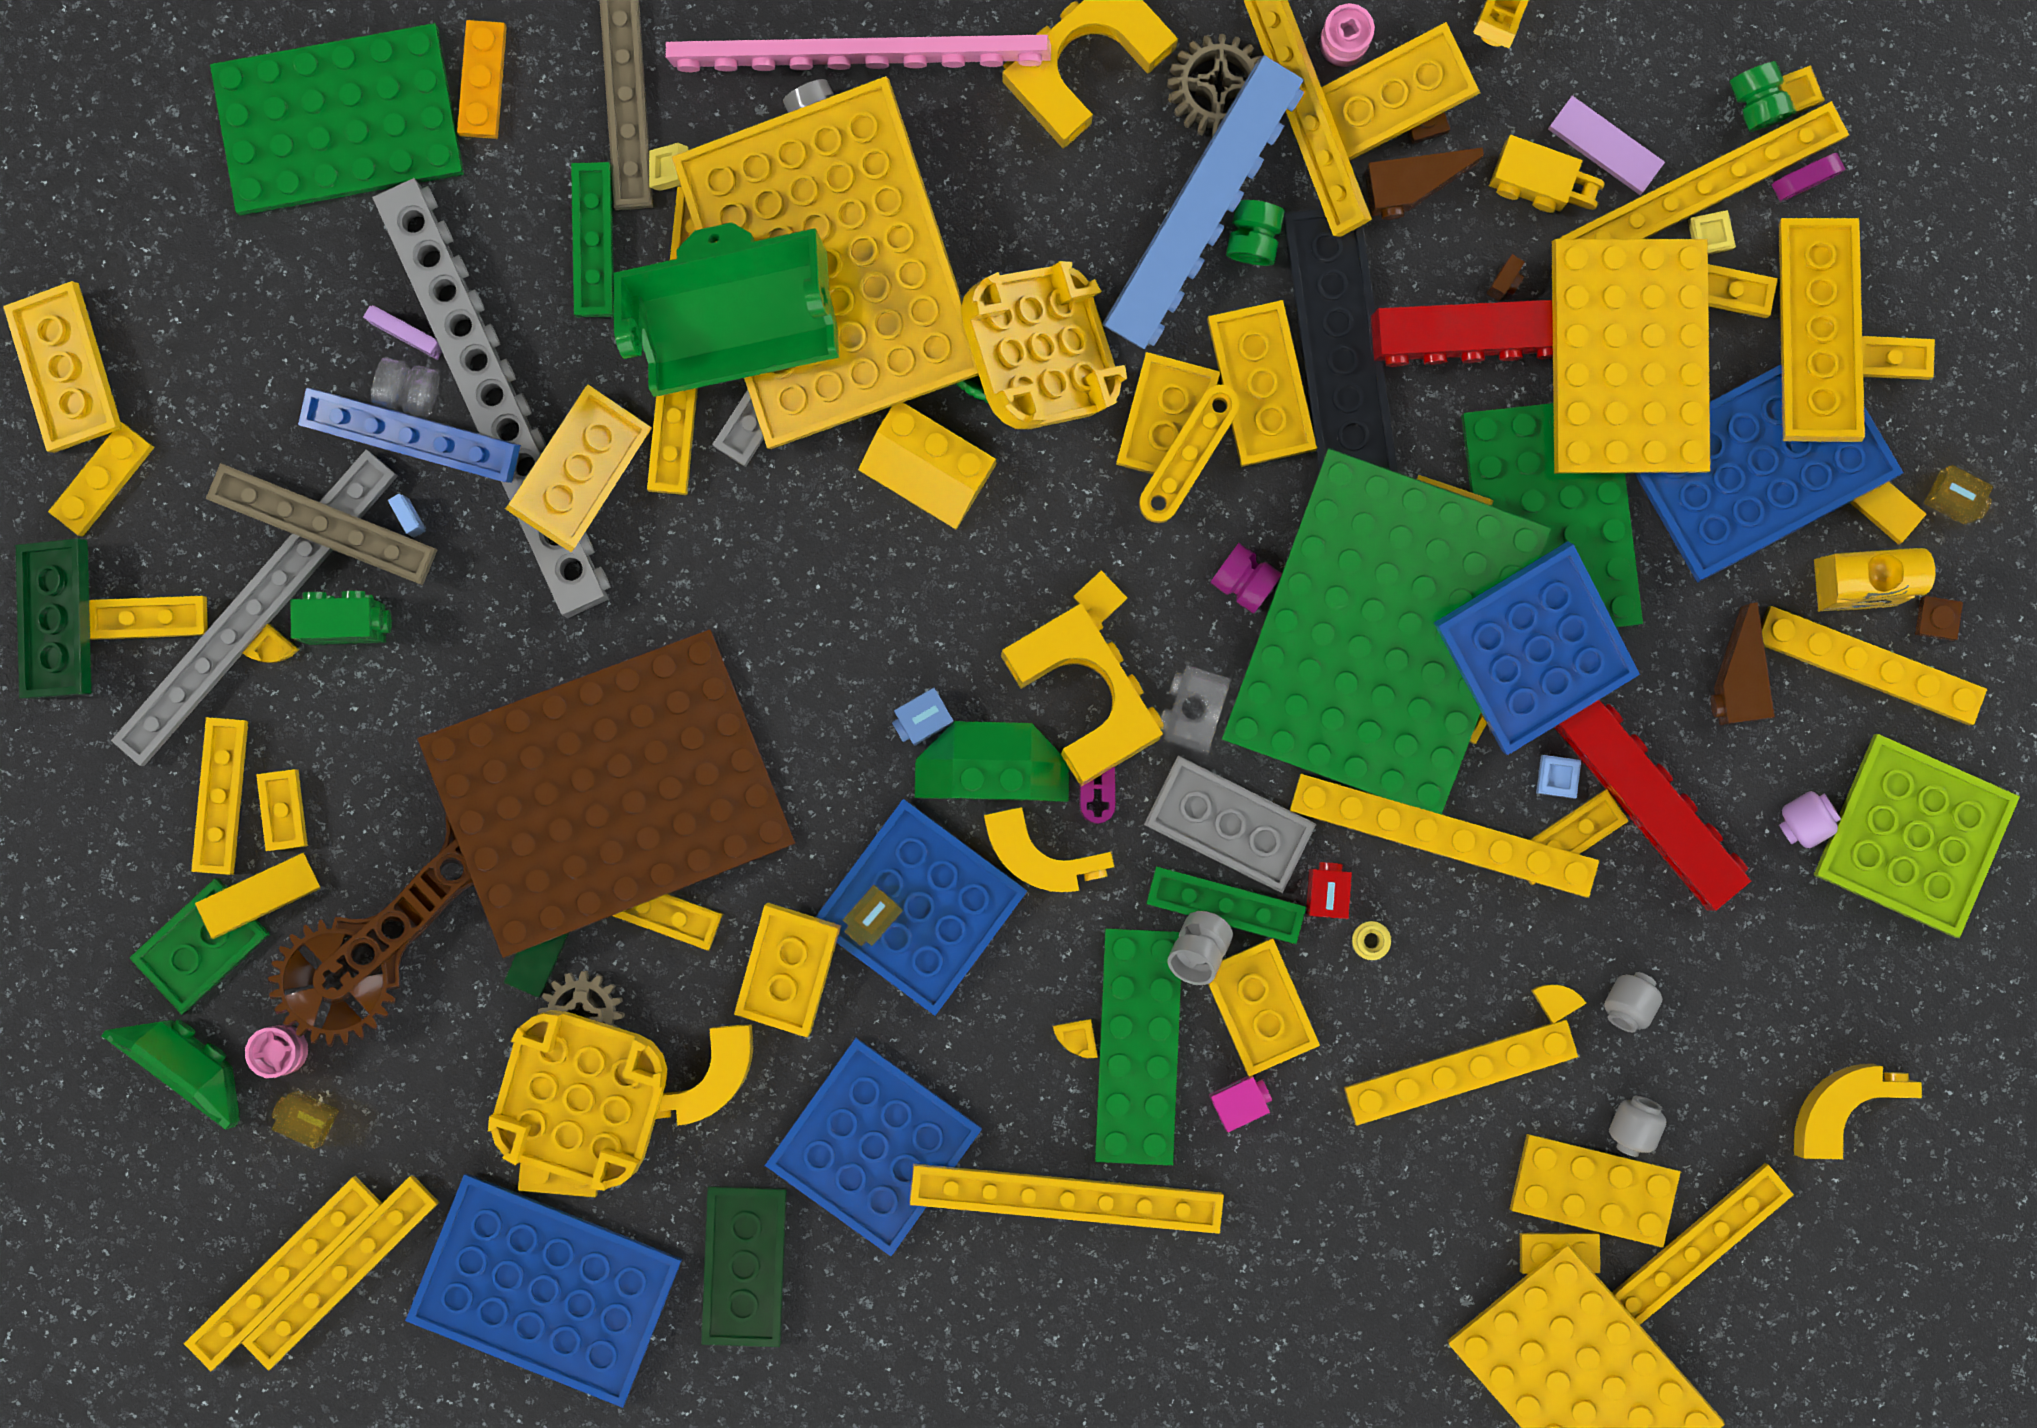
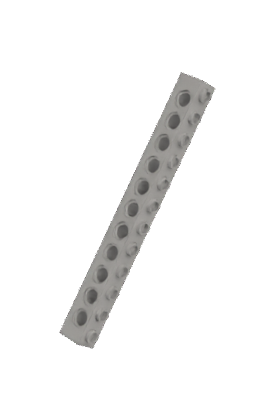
M413 178L372 198L479 434L503 440L501 432L505 425L509 423H517L519 425L517 437L508 441L521 445L512 483L502 482L511 501L526 476H520L517 472L519 461L523 458L531 457L536 463L547 445L539 428L532 430L526 416L532 414L523 393L516 395L512 387L511 381L516 380L515 374L507 358L500 360L495 347L501 345L492 325L485 326L479 313L485 310L476 290L474 289L469 292L463 278L468 277L469 273L460 255L453 257L448 246L449 243L453 242V238L444 220L438 222L433 213V209L437 208L438 205L428 186L422 188L416 179ZM423 217L425 219L424 226L420 231L416 233L408 232V224L413 218ZM431 251L440 252V260L435 266L424 267L423 260L426 254ZM448 285L455 286L456 294L454 298L448 302H441L439 300L441 289ZM461 320H471V331L462 337L455 336L456 324ZM478 354L487 355L488 362L486 367L481 371H471L470 362L472 358ZM495 388L502 389V401L496 406H488L486 404L488 392ZM518 518L562 616L566 618L572 617L609 600L605 590L611 588L602 567L595 569L589 555L595 553L586 532L575 549L569 552L560 545H550L547 536ZM572 561L581 562L583 567L581 576L573 581L566 580L564 576L566 565Z

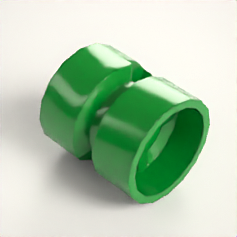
M1776 61L1749 69L1729 82L1736 101L1747 104L1742 111L1749 132L1772 126L1796 113L1791 96L1788 95L1787 91L1779 90L1784 83V79Z
M1240 200L1235 209L1232 223L1237 230L1230 233L1226 256L1235 261L1251 265H1274L1278 241L1274 238V235L1281 232L1285 210L1277 205L1263 201Z

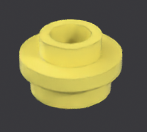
M1369 921L1362 923L1355 929L1352 936V945L1360 957L1367 960H1377L1385 956L1389 951L1391 936L1384 925ZM1369 933L1375 934L1378 938V943L1374 948H1368L1364 943L1365 936Z

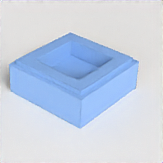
M397 494L388 499L406 534L414 538L425 532L426 528L409 498Z
M1541 755L1536 793L1577 798L1581 760Z

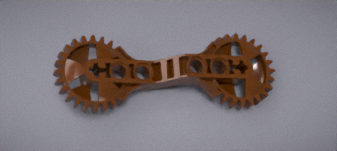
M447 815L445 819V841L439 854L424 866L396 899L379 914L364 919L335 917L331 929H327L321 919L318 922V931L313 933L307 925H304V938L300 939L290 934L289 937L293 947L291 949L282 946L278 948L285 959L284 961L277 960L271 962L272 967L280 971V974L268 977L269 983L279 986V989L269 993V997L274 1000L282 999L283 1002L277 1005L274 1010L276 1014L289 1013L283 1022L286 1028L296 1022L299 1024L296 1030L297 1037L300 1038L307 1031H310L312 1044H315L320 1036L324 1035L326 1036L328 1047H332L335 1036H341L343 1043L348 1045L349 1033L354 1032L362 1040L364 1039L362 1027L367 1025L376 1031L378 1027L373 1018L376 1015L383 1018L389 1016L382 1005L383 1003L395 1004V998L388 994L387 991L399 988V966L406 947L424 932L454 898L467 887L474 885ZM448 863H455L461 866L463 874L459 879L450 881L443 878L440 873L441 869ZM389 921H398L405 928L404 933L397 939H389L382 933L384 925ZM345 936L350 937V939L342 945ZM304 945L322 962L316 970L299 952ZM360 947H369L375 953L374 959L367 965H358L352 959L355 950ZM346 960L350 970L357 975L351 978L348 971L340 979L341 989L336 990L334 987H330L326 990V976L338 977L345 971L340 963ZM382 969L383 974L375 975ZM314 985V988L285 995V990ZM350 996H353L369 1014L363 1020L345 1002ZM323 1000L326 1003H330L331 1006L323 1028L320 1029L314 1027Z

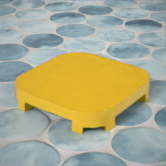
M1059 261L1051 267L999 275V272L972 286L963 298L961 307L963 327L986 399L993 413L1003 423L1015 429H1033L1090 417L1117 403L1116 399L1120 393L1121 383L1127 379L1125 365L1115 367L1093 297L1101 293V290L1095 279L1089 282L1080 271L1072 268V262Z
M549 1010L531 1017L517 1028L511 1040L514 1043L494 1113L489 1116L488 1131H491L495 1145L504 1155L502 1158L514 1165L518 1163L526 1164L588 1184L590 1189L605 1191L608 1188L621 1185L638 1171L645 1158L666 1086L667 1065L663 1053L654 1042L639 1034L566 1011Z

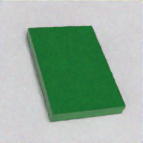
M215 878L130 957L131 961L181 1015L186 1014L270 935L257 920H254L215 939L211 938L195 903L227 888L219 878Z

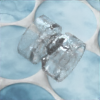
M385 356L379 363L373 380L372 404L392 410L402 406L405 413L426 419L434 407L438 394L439 371L420 365L409 369L407 362Z

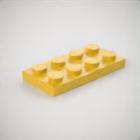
M1447 22L1321 87L1349 161L1480 94L1479 88Z
M70 281L3 306L46 451L55 453L122 429L79 283Z
M1283 300L1208 316V325L1222 385L1232 388L1237 393L1240 401L1239 411L1231 426L1241 467L1316 451L1317 446Z
M587 384L505 509L569 552H572L652 427Z
M1527 1134L1510 1210L1664 1247L1680 1171Z

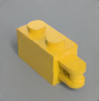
M1509 135L1503 145L1489 186L1496 188L1497 194L1512 200H1517L1521 197L1532 201V205L1535 208L1553 213L1555 210L1561 211L1568 202L1586 209H1596L1598 202L1595 198L1598 190L1603 189L1605 182L1599 178L1579 172L1583 160ZM1574 183L1583 185L1581 194L1572 191Z

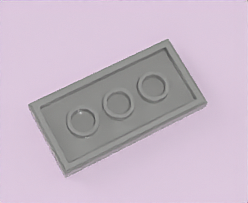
M1177 756L1144 823L1145 826L1280 893H1283L1316 826L1315 823L1180 756Z

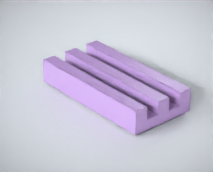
M373 305L368 307L363 318L370 322V324L432 358L439 359L442 350L436 339Z

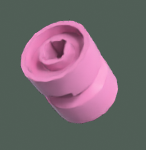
M1348 3L1339 5L1330 12L1322 29L1319 42L1321 53L1328 62L1335 66L1348 67L1362 60L1372 41L1375 28L1373 18L1368 11L1359 5Z
M284 1025L266 1027L256 1031L248 1039L245 1047V1059L249 1068L256 1075L264 1078H276L297 1071L305 1063L308 1055V1043L305 1036L297 1037V1028L292 1026L286 1028Z

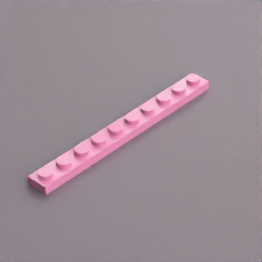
M1048 35L666 42V58L673 67H677V70L682 72L700 71V67L713 66L716 70L724 72L736 71L737 66H752L754 70L771 71L775 69V65H790V68L794 70H810L813 68V65L828 64L829 68L836 70L849 69L851 64H866V67L871 69H884L889 67V63H904V66L908 68H924L927 66V63L942 62V66L950 68L963 67L965 62H980L982 66L998 67L1003 65V61H1018V64L1022 66L1041 65V61H1051V43Z

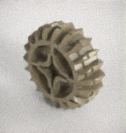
M1224 34L1219 35L1217 44H1213L1209 35L1204 36L1203 48L1197 42L1192 41L1189 44L1191 54L1180 51L1178 60L1181 64L1171 65L1170 72L1176 77L1168 79L1167 87L1176 91L1169 94L1168 100L1174 104L1181 103L1175 108L1174 114L1176 117L1188 114L1184 122L1186 128L1191 127L1195 122L1199 123L1198 135L1202 136L1205 133L1206 127L1213 128V137L1226 113H1223L1225 102L1236 98L1245 83L1243 77L1234 76L1229 72L1227 61L1239 67L1246 78H1248L1258 59L1262 57L1256 56L1250 59L1249 57L1254 47L1249 44L1243 51L1240 50L1239 37H1235L1232 45L1225 44L1226 37ZM1215 60L1214 68L1210 73L1198 74L1197 78L1189 77L1192 71L1200 64ZM1220 71V81H1222L1224 90L1221 92L1218 102V92H1216L1214 81L1217 80L1218 72ZM1189 91L1195 92V96L1206 98L1210 103L1211 112L1201 108L1193 100Z

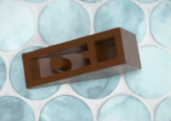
M1483 147L1370 162L1364 172L1371 216L1381 215L1382 220L1403 217L1404 212L1410 211L1476 166L1484 156Z
M1758 602L1740 607L1714 686L1715 695H1711V710L1713 716L1719 718L1720 725L1775 717Z

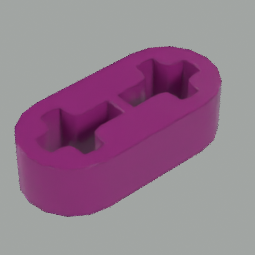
M1833 153L1775 181L1772 187L1779 202H1782L1834 178L1846 169L1838 153Z
M1115 767L1100 775V785H1094V779L1082 787L1079 784L1080 812L1084 819L1090 823H1104L1114 813ZM1095 789H1100L1101 802L1108 803V810L1102 811L1101 817H1094V812L1087 810V803L1094 800Z

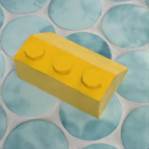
M902 402L891 407L878 428L858 470L956 530L995 468L996 459Z

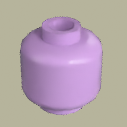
M1809 791L1783 807L1782 815L1785 821L1779 824L1791 844L1799 841L1803 847L1810 849L1835 835L1838 831L1836 822L1841 820L1825 793L1819 796L1817 793Z

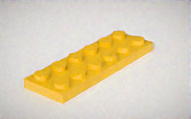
M1781 218L1779 222L1783 441L1862 442L1865 437L1859 218Z

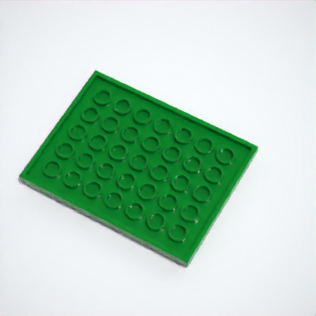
M1328 448L1222 740L1383 798L1442 814L1481 711L1434 622L1538 560L1544 549L1551 527Z

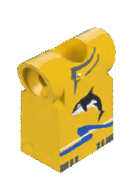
M1925 548L1835 553L1834 555L1814 559L1818 612L1890 608L1915 598V595H1925L1930 592L1935 581L1936 568L1934 559Z

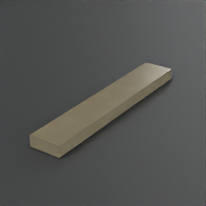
M600 0L614 209L617 211L654 208L652 188L649 187L650 149L639 0Z
M221 463L206 496V499L420 585L424 584L437 549Z

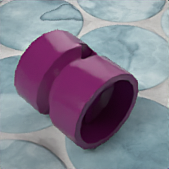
M1238 543L1210 584L1226 595L1236 594V602L1254 614L1278 582L1282 573L1266 561L1258 564L1256 562V554L1241 543Z

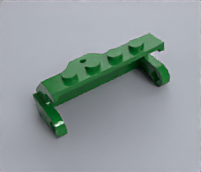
M732 222L695 230L676 250L677 259L614 273V335L616 344L623 359L641 356L643 346L648 362V386L653 397L839 358L838 326L829 292L827 251L816 228L755 241L750 232Z

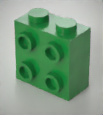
M343 591L342 598L327 596L326 592L302 593L303 599H290L291 639L309 645L386 643V633L391 632L392 621L390 611L385 610V604L374 600V595H366L365 591Z

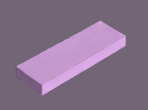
M1571 96L1548 128L1552 133L1639 195L1644 192L1665 163L1574 96Z

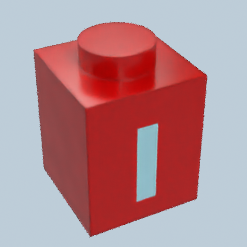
M1319 862V870L1309 869L1307 916L1349 918L1352 872H1342L1343 864Z

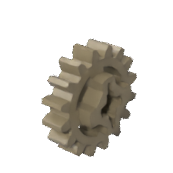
M581 971L579 980H576L572 973L565 974V985L558 980L553 981L551 984L556 992L554 994L543 993L542 998L549 1002L548 1007L538 1009V1013L549 1010L571 1011L579 1008L581 1003H583L584 1010L598 1014L588 1019L605 1022V1024L617 1028L619 1027L614 1024V1021L625 1016L624 1013L615 1009L616 1005L623 1002L622 997L612 998L610 995L616 986L614 984L606 987L601 986L603 976L600 974L590 981L588 971ZM575 988L573 999L567 1004L559 1005L561 997L569 990ZM591 990L600 995L606 1007H600L593 1000Z

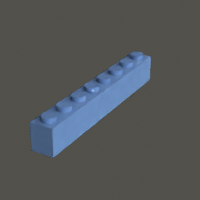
M1265 55L1258 59L1102 326L1141 349H1145L1148 343L1152 346L1155 345L1165 328L1164 325L1160 324L1167 310L1172 313L1176 310L1185 294L1180 290L1187 277L1193 280L1204 262V259L1199 257L1207 243L1213 246L1223 231L1224 226L1219 222L1226 210L1233 212L1242 199L1244 192L1239 190L1246 177L1253 179L1264 161L1259 156L1266 143L1273 145L1284 127V125L1279 123L1286 109L1292 112L1300 101L1304 91L1300 90L1299 87L1304 79Z

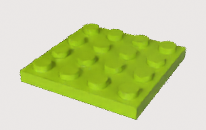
M1874 734L1839 814L1841 820L1836 822L1838 831L1829 838L1814 876L1954 938H1960L2020 796L1880 734Z

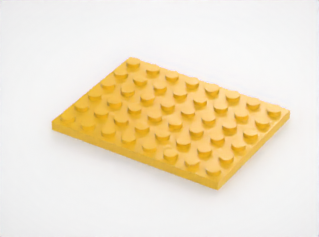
M886 76L672 156L695 230L732 222L750 232L755 241L816 228L827 251L829 292L838 326L839 358L744 378L768 449L779 447L979 375L963 327L961 316L963 301L890 80Z

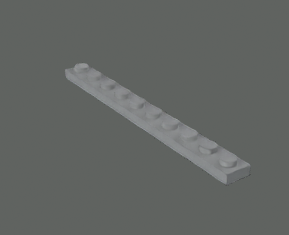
M366 449L320 503L361 519L398 476ZM291 534L111 741L139 766H145L243 654L242 652L262 629L273 620L333 550Z

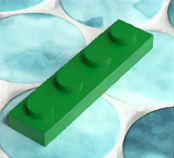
M610 162L571 163L574 315L576 318L614 317Z
M1155 867L1146 901L1148 905L1185 915H1190V913L1196 911H1207L1224 919L1230 927L1297 944L1306 909L1305 906L1160 867Z

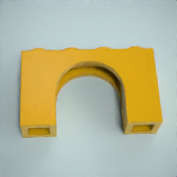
M1083 0L1080 4L1074 1L1064 9L1060 15L1062 20L1052 29L1046 26L1036 34L1048 35L1051 43V61H1041V65L1022 66L1018 64V61H1006L1003 65L1005 68L1002 72L1003 83L1063 149L1092 124L1093 115L1065 85L1058 71L1057 63L1060 54L1071 41L1088 34L1108 36L1120 43L1147 74L1176 49L1178 38L1143 0Z
M1082 603L1002 650L1001 654L1003 661L1021 689L1050 671L1068 664L1087 666L1099 673L1106 681L1112 696V708L1108 719L1094 731L1065 747L1061 753L1081 787L1160 740L1163 735L1160 728L1164 727L1156 710L1153 707L1147 709L1140 698L1144 693L1133 674L1127 676L1119 663L1123 662V658L1116 645L1112 641L1107 644L1099 632L1103 629L1100 619L1092 609L1086 611Z

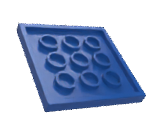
M1568 541L1434 622L1498 745L1506 755H1509L1640 675L1574 544Z
M903 799L816 915V918L841 925L836 943L936 1016L1024 897L1027 890ZM881 901L885 907L867 927L863 921Z
M855 1038L765 1166L889 1256H892L926 1208V1206H915L909 1203L913 1164L955 1167L982 1130V1127L861 1040Z

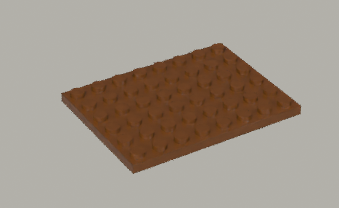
M711 629L417 738L502 959L795 844Z

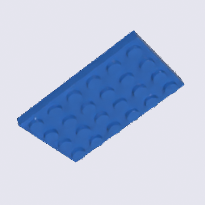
M1779 365L1709 402L1710 472L1635 473L1698 583L1900 477L1904 472L1865 406V437L1862 442L1783 441L1782 366Z
M466 1173L462 1178L405 1321L623 1408L682 1259Z

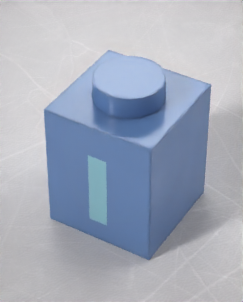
M932 688L894 710L898 719L893 721L892 724L903 742L910 739L915 746L950 726L954 721L935 688Z

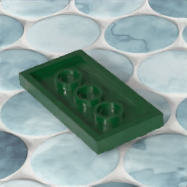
M68 539L15 545L19 698L36 699L92 694L88 540Z
M708 1186L701 1345L780 1347L787 1188Z

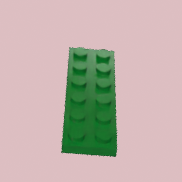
M1105 928L1095 1162L1173 1166L1181 979L1174 975L1167 962L1180 932Z

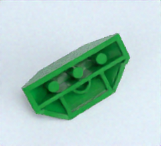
M954 721L916 759L915 798L1068 802L1069 766L1057 749L1032 723Z
M176 1019L175 1022L168 1020L105 1030L101 1037L214 1120L223 1129L233 1128L240 1121L233 1066L224 1060L227 1055L217 1046L209 1042L204 1045L193 1037L196 1033L195 1030L185 1022Z

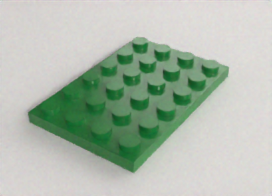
M435 23L210 64L234 206L239 216L393 188L413 178L418 183L464 175L439 30Z
M1554 403L1463 413L1461 417L1470 492L1493 500L1491 506L1550 526L1551 530L1540 558L1567 541L1574 544L1615 627L1642 625L1643 618L1625 473L1554 474Z

